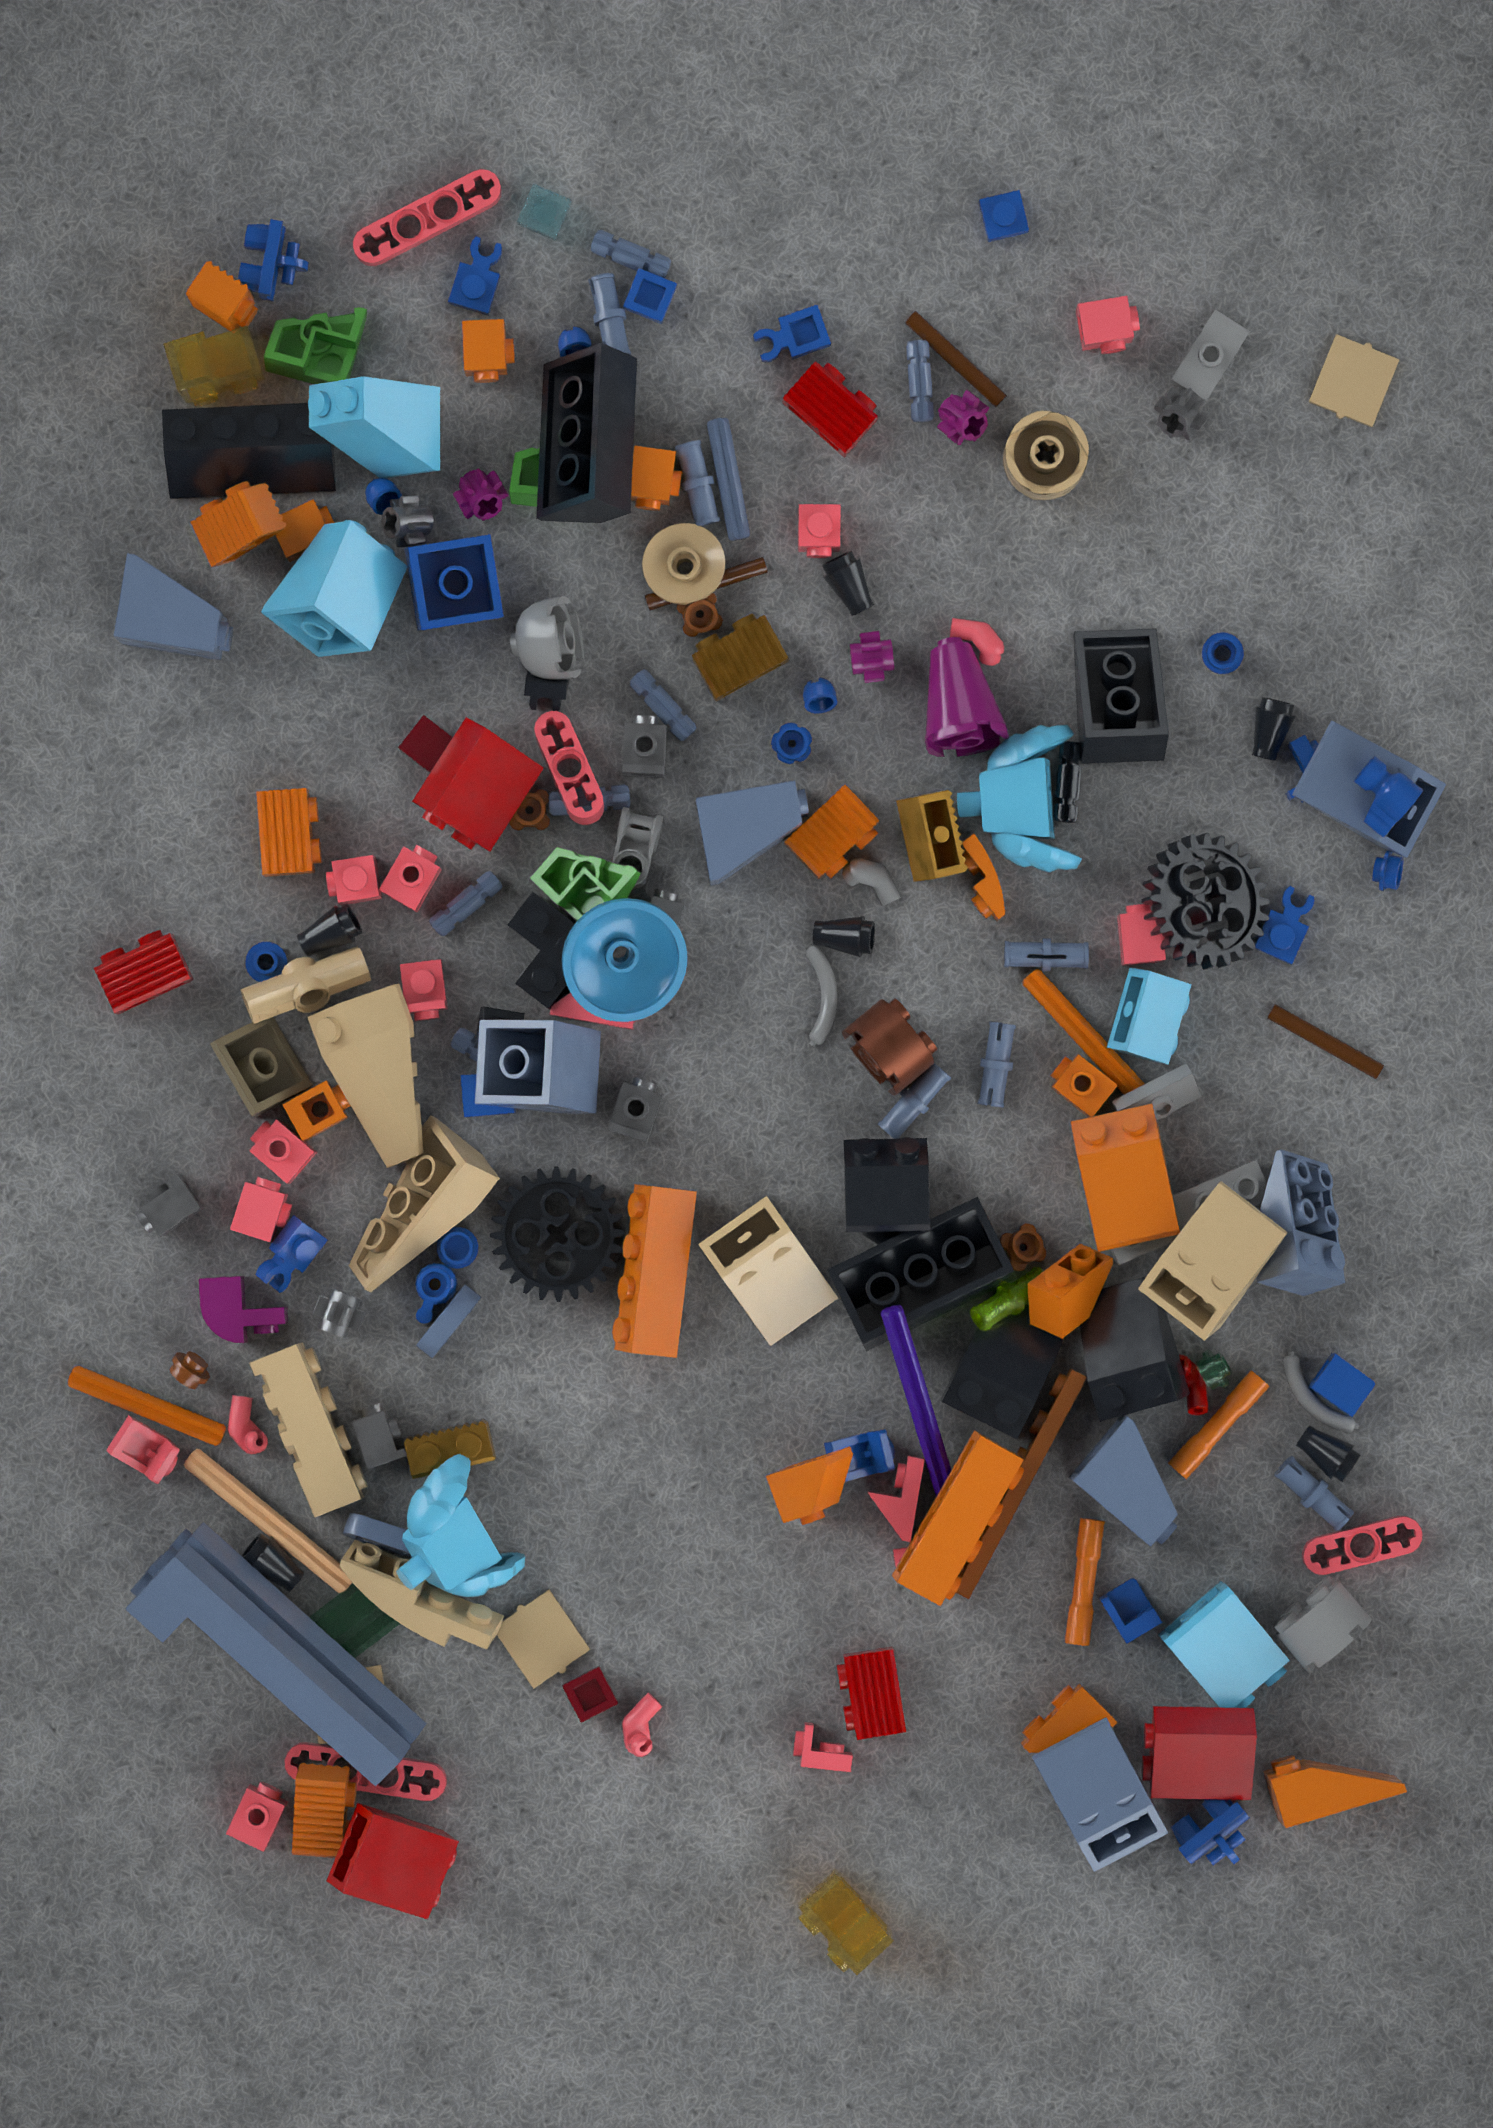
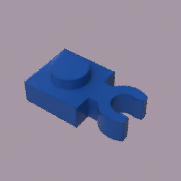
M476 236L470 245L473 263L469 265L460 262L448 303L489 316L500 280V274L490 271V268L500 260L502 246L500 243H496L494 252L490 256H482L478 252L481 238Z
M818 305L778 318L781 328L779 331L761 329L753 334L755 342L769 339L773 343V349L770 352L760 355L761 361L764 363L774 361L778 358L781 351L785 349L789 350L791 359H795L831 346Z
M1292 886L1286 888L1282 894L1281 903L1284 908L1282 914L1272 909L1267 915L1269 920L1265 921L1262 926L1264 935L1257 938L1255 942L1256 950L1290 965L1293 964L1309 926L1298 921L1300 916L1309 912L1314 905V896L1308 895L1302 907H1295L1291 903V895L1294 892V887Z
M293 1215L269 1247L275 1255L272 1259L264 1261L258 1267L255 1275L266 1284L270 1281L269 1284L281 1293L288 1287L292 1271L296 1268L303 1273L328 1239Z

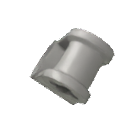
M623 806L616 834V847L612 863L621 864L625 860L634 859L641 864V875L632 889L635 890L644 885L649 876L664 816L658 814L653 818L631 813L630 808Z

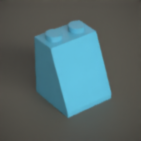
M365 376L309 385V428L377 477L392 478L440 470V387Z
M345 520L344 522L324 524L261 611L262 614L318 657L371 651L408 567L395 556L393 549L377 542L366 533V528L356 521Z
M1222 1581L1158 1634L1212 1700L1221 1708H1246L1255 1699L1251 1693L1263 1683L1269 1687L1278 1681L1287 1672L1283 1666L1290 1661L1234 1592Z

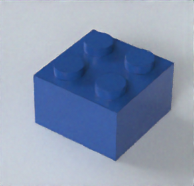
M490 534L404 548L418 631L504 617Z

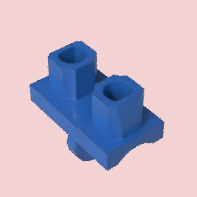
M270 219L269 225L248 224L246 229L245 249L265 253L262 266L241 263L238 280L240 279L242 285L247 284L250 291L258 293L262 300L274 301L279 268L283 269L281 283L286 285H293L295 271H308L309 262L298 258L300 244L288 242L286 256L282 255L286 227L283 226V221Z
M1205 1799L1202 1805L1214 1819L1211 1823L1201 1830L1188 1814L1171 1827L1177 1841L1181 1845L1178 1848L1191 1865L1217 1844L1218 1846L1206 1855L1214 1866L1225 1856L1235 1864L1240 1858L1233 1850L1246 1839L1239 1830L1226 1840L1224 1838L1250 1817L1238 1802L1233 1804L1231 1800Z

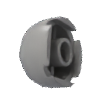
M565 596L546 598L533 603L522 612L517 621L516 633H512L510 637L513 655L516 658H520L523 666L532 675L542 679L557 681L575 679L582 670H574L576 660L584 659L581 625L577 612L568 613L564 604L572 602Z

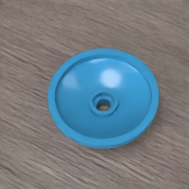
M631 898L607 901L586 912L569 932L562 953L564 980L574 999L589 1013L602 1019L616 1022L643 1019L662 1009L679 990L687 968L685 940L674 920L656 905ZM617 947H626V953L623 957H613V952Z

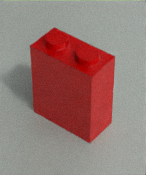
M466 717L412 802L425 810L421 818L442 831L446 825L454 829L455 831L451 838L472 850L475 844L490 852L544 767L484 726Z
M1153 1706L1152 1723L1144 1724V1748L1150 1749V1756H1142L1141 1766L1142 1781H1149L1151 1798L1251 1800L1257 1740L1254 1708Z
M357 1803L326 1881L344 1894L428 1920L432 1908L439 1902L441 1885L447 1870L455 1862L456 1848L459 1841L441 1829Z

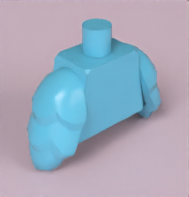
M1039 725L1024 734L1016 733L1010 736L991 754L987 762V771L979 773L980 791L957 793L959 817L982 816L983 831L991 834L992 843L997 851L1009 861L1024 868L1032 866L1050 873L1057 869H1077L1082 858L1069 851L1033 839H1055L1050 760L1045 757H1038L1064 743L1074 735L1068 725H1055L1051 727Z
M454 1455L434 1469L425 1480L423 1486L415 1492L410 1500L407 1511L408 1529L403 1533L402 1541L412 1558L396 1571L399 1579L410 1590H413L426 1580L428 1583L453 1595L478 1597L484 1595L491 1588L506 1584L508 1580L525 1567L524 1554L518 1552H498L469 1500L463 1496L467 1490V1479L471 1465L469 1458L464 1455Z

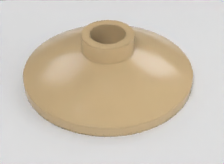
M691 523L674 524L659 531L648 543L642 560L643 574L650 589L661 599L680 605L691 604L710 596L721 583L726 564L724 551L718 539L704 527ZM683 562H689L693 565V569L688 574H681L678 572L679 565Z

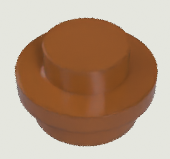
M188 1351L186 1354L177 1352L172 1358L173 1365L169 1369L170 1373L182 1385L190 1389H197L200 1384H206L209 1380L210 1375L206 1370L208 1364L196 1353Z

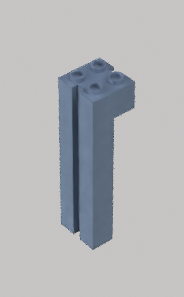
M204 1522L193 1533L185 1529L169 1546V1549L158 1557L130 1590L135 1595V1598L125 1609L162 1643L188 1617L375 1787L401 1762L410 1749V1744L418 1737L427 1724Z

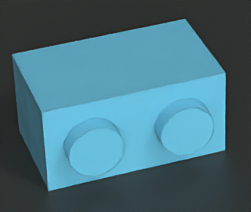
M1129 968L1107 1048L1148 1061L1169 1065L1170 1058L1178 1045L1177 1034L1182 1016L1186 1013L1189 1006V992L1192 984L1152 971Z

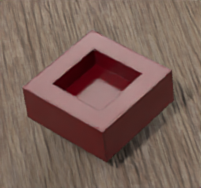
M600 1665L562 1684L581 1723L619 1703Z

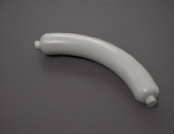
M809 943L805 946L807 950L806 957L817 974L821 990L819 1015L809 1034L811 1040L809 1044L815 1047L816 1044L821 1045L824 1043L833 1026L837 1010L838 992L835 975L826 955L819 946H812Z
M1288 1351V1356L1283 1359L1284 1371L1291 1391L1301 1406L1315 1419L1331 1428L1347 1433L1358 1429L1359 1423L1355 1422L1353 1417L1330 1409L1312 1393L1303 1377L1299 1357L1294 1355V1351Z

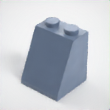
M127 553L114 637L123 645L221 660L222 651H230L233 637V627L229 626L228 619L222 612L137 555Z
M795 780L696 798L710 885L720 884L793 834L802 825V818L808 817L809 810L805 789L797 790Z
M480 1020L475 1104L552 1113L596 1114L601 1031L555 1020Z
M1126 1415L1120 1416L1071 1473L1069 1478L1150 1547L1155 1541L1162 1545L1176 1529L1177 1525L1173 1520L1178 1514L1135 1422Z

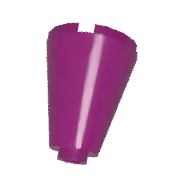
M949 637L938 641V646L930 652L925 734L926 750L931 755L945 757L944 750L956 749V755L960 757L982 753L1000 745L999 737L1009 738L1007 726L971 644L962 642L960 637Z

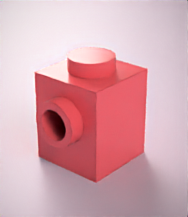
M1127 296L1079 303L1077 305L1076 316L1082 351L1097 348L1101 349V354L1126 350L1125 344L1132 343L1134 338L1133 331L1140 330L1137 307H1129Z
M799 504L798 552H807L808 558H831L832 552H840L841 504Z
M418 845L414 847L413 851L403 846L379 891L418 912L442 870L434 864L438 857Z
M368 855L331 861L333 871L326 872L328 893L330 897L337 896V901L340 905L382 899V893L379 891L380 880L376 857Z
M1150 905L1126 906V914H1119L1117 916L1122 966L1157 963L1166 960L1165 949L1162 950L1160 948L1165 937L1163 934L1151 936V931L1157 926L1156 921L1144 919L1146 914L1152 912Z
M278 1119L272 1125L265 1121L250 1138L255 1145L249 1151L287 1184H291L317 1154L311 1146L302 1141L296 1133Z
M258 1176L255 1184L245 1182L230 1230L267 1242H273L277 1228H284L292 1210V1205L286 1203L288 1194L279 1192L281 1184Z
M260 1782L258 1787L250 1784L226 1834L264 1852L288 1804V1801L280 1798L283 1792L264 1782Z

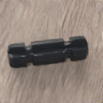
M1065 741L1059 746V758L1062 759V764H1058L1055 798L1058 799V804H1054L1053 818L1060 823H1075L1078 817V806L1075 805V800H1079L1082 767L1078 766L1079 761H1081L1079 742Z

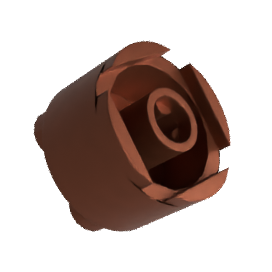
M895 998L890 1003L880 999L842 1031L845 1040L851 1035L854 1038L856 1044L850 1049L880 1085L886 1080L893 1085L888 1092L894 1096L934 1064L932 1054L937 1051L936 1045L925 1032L920 1031L917 1034L907 1022L911 1016L906 1008Z

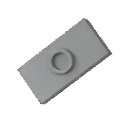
M1214 310L1170 382L1183 390L1191 388L1202 401L1206 402L1250 331L1219 311Z
M1183 1064L1112 1102L1116 1111L1153 1104L1156 1119L1158 1120L1199 1099L1201 1095L1191 1070L1187 1064Z

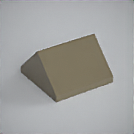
M274 1017L255 1024L253 1022L210 1043L252 1117L264 1114L312 1086L311 1081Z

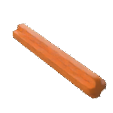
M1033 970L1023 980V986L1103 1073L1118 1085L1117 1088L1124 1095L1145 1084L1115 1050L1107 1048L1108 1043L1041 970Z
M75 1366L68 1378L67 1385L73 1389L211 1445H219L226 1431L224 1424L81 1366Z

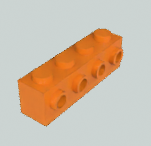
M634 1184V1191L628 1200V1214L630 1216L629 1233L624 1239L622 1248L625 1258L624 1274L619 1280L617 1289L618 1298L620 1299L619 1315L614 1322L612 1330L615 1341L614 1350L677 1358L697 1191Z
M974 1430L894 1570L892 1577L895 1581L939 1606L942 1605L945 1598L951 1600L961 1584L962 1578L958 1575L966 1562L972 1563L981 1549L982 1541L979 1538L987 1525L992 1527L998 1520L1003 1509L1000 1501L1007 1489L1013 1490L1019 1483L1024 1472V1468L1020 1467L1024 1459Z

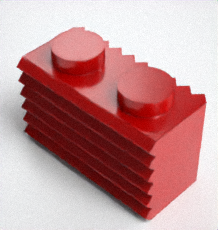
M815 361L784 395L782 403L845 458L876 423L878 415L873 410L877 405L862 391L858 390L853 394L842 385L846 378L830 363H826L822 367Z
M157 930L139 938L140 947L125 953L123 947H120L100 957L102 964L94 967V970L115 1014L119 1015L194 980L173 934L168 933L163 936L161 930Z
M893 1646L843 1654L845 1664L836 1666L840 1690L849 1689L851 1705L843 1706L847 1731L855 1730L857 1740L905 1733L906 1726Z

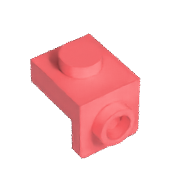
M128 1415L106 1451L111 1456L143 1473L150 1481L159 1484L163 1477L168 1476L173 1471L180 1449L166 1436Z

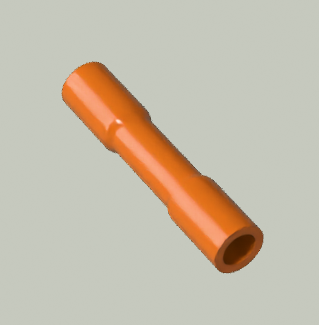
M1250 1370L1227 1396L1225 1403L1197 1434L1190 1437L1168 1464L1187 1480L1210 1454L1212 1447L1240 1416L1247 1413L1270 1386Z
M1080 1518L1073 1595L1069 1606L1065 1643L1090 1645L1094 1613L1093 1596L1105 1524L1103 1520Z

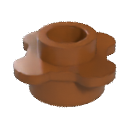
M714 593L703 600L691 604L676 605L678 612L683 616V631L687 636L695 637L698 633L717 630L721 627L723 619L715 607L717 598ZM698 610L703 611L702 617L696 616Z
M539 789L535 793L528 792L510 820V826L517 831L522 830L524 827H535L540 831L545 830L550 824V818L547 816L546 805L549 803V794L543 789ZM532 806L534 809L533 813L527 814L525 811L526 807Z
M1025 1223L1020 1226L1019 1231L1013 1234L1004 1233L1000 1237L999 1241L1003 1249L1006 1250L1014 1271H1023L1027 1264L1033 1261L1041 1262L1046 1257L1043 1240L1036 1232V1228L1031 1224ZM1020 1244L1026 1246L1025 1251L1020 1250Z

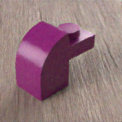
M244 1276L199 1279L200 1309L207 1326L224 1340L233 1343H247V1326H253L254 1334L278 1333V1324L288 1323L287 1307L246 1309Z

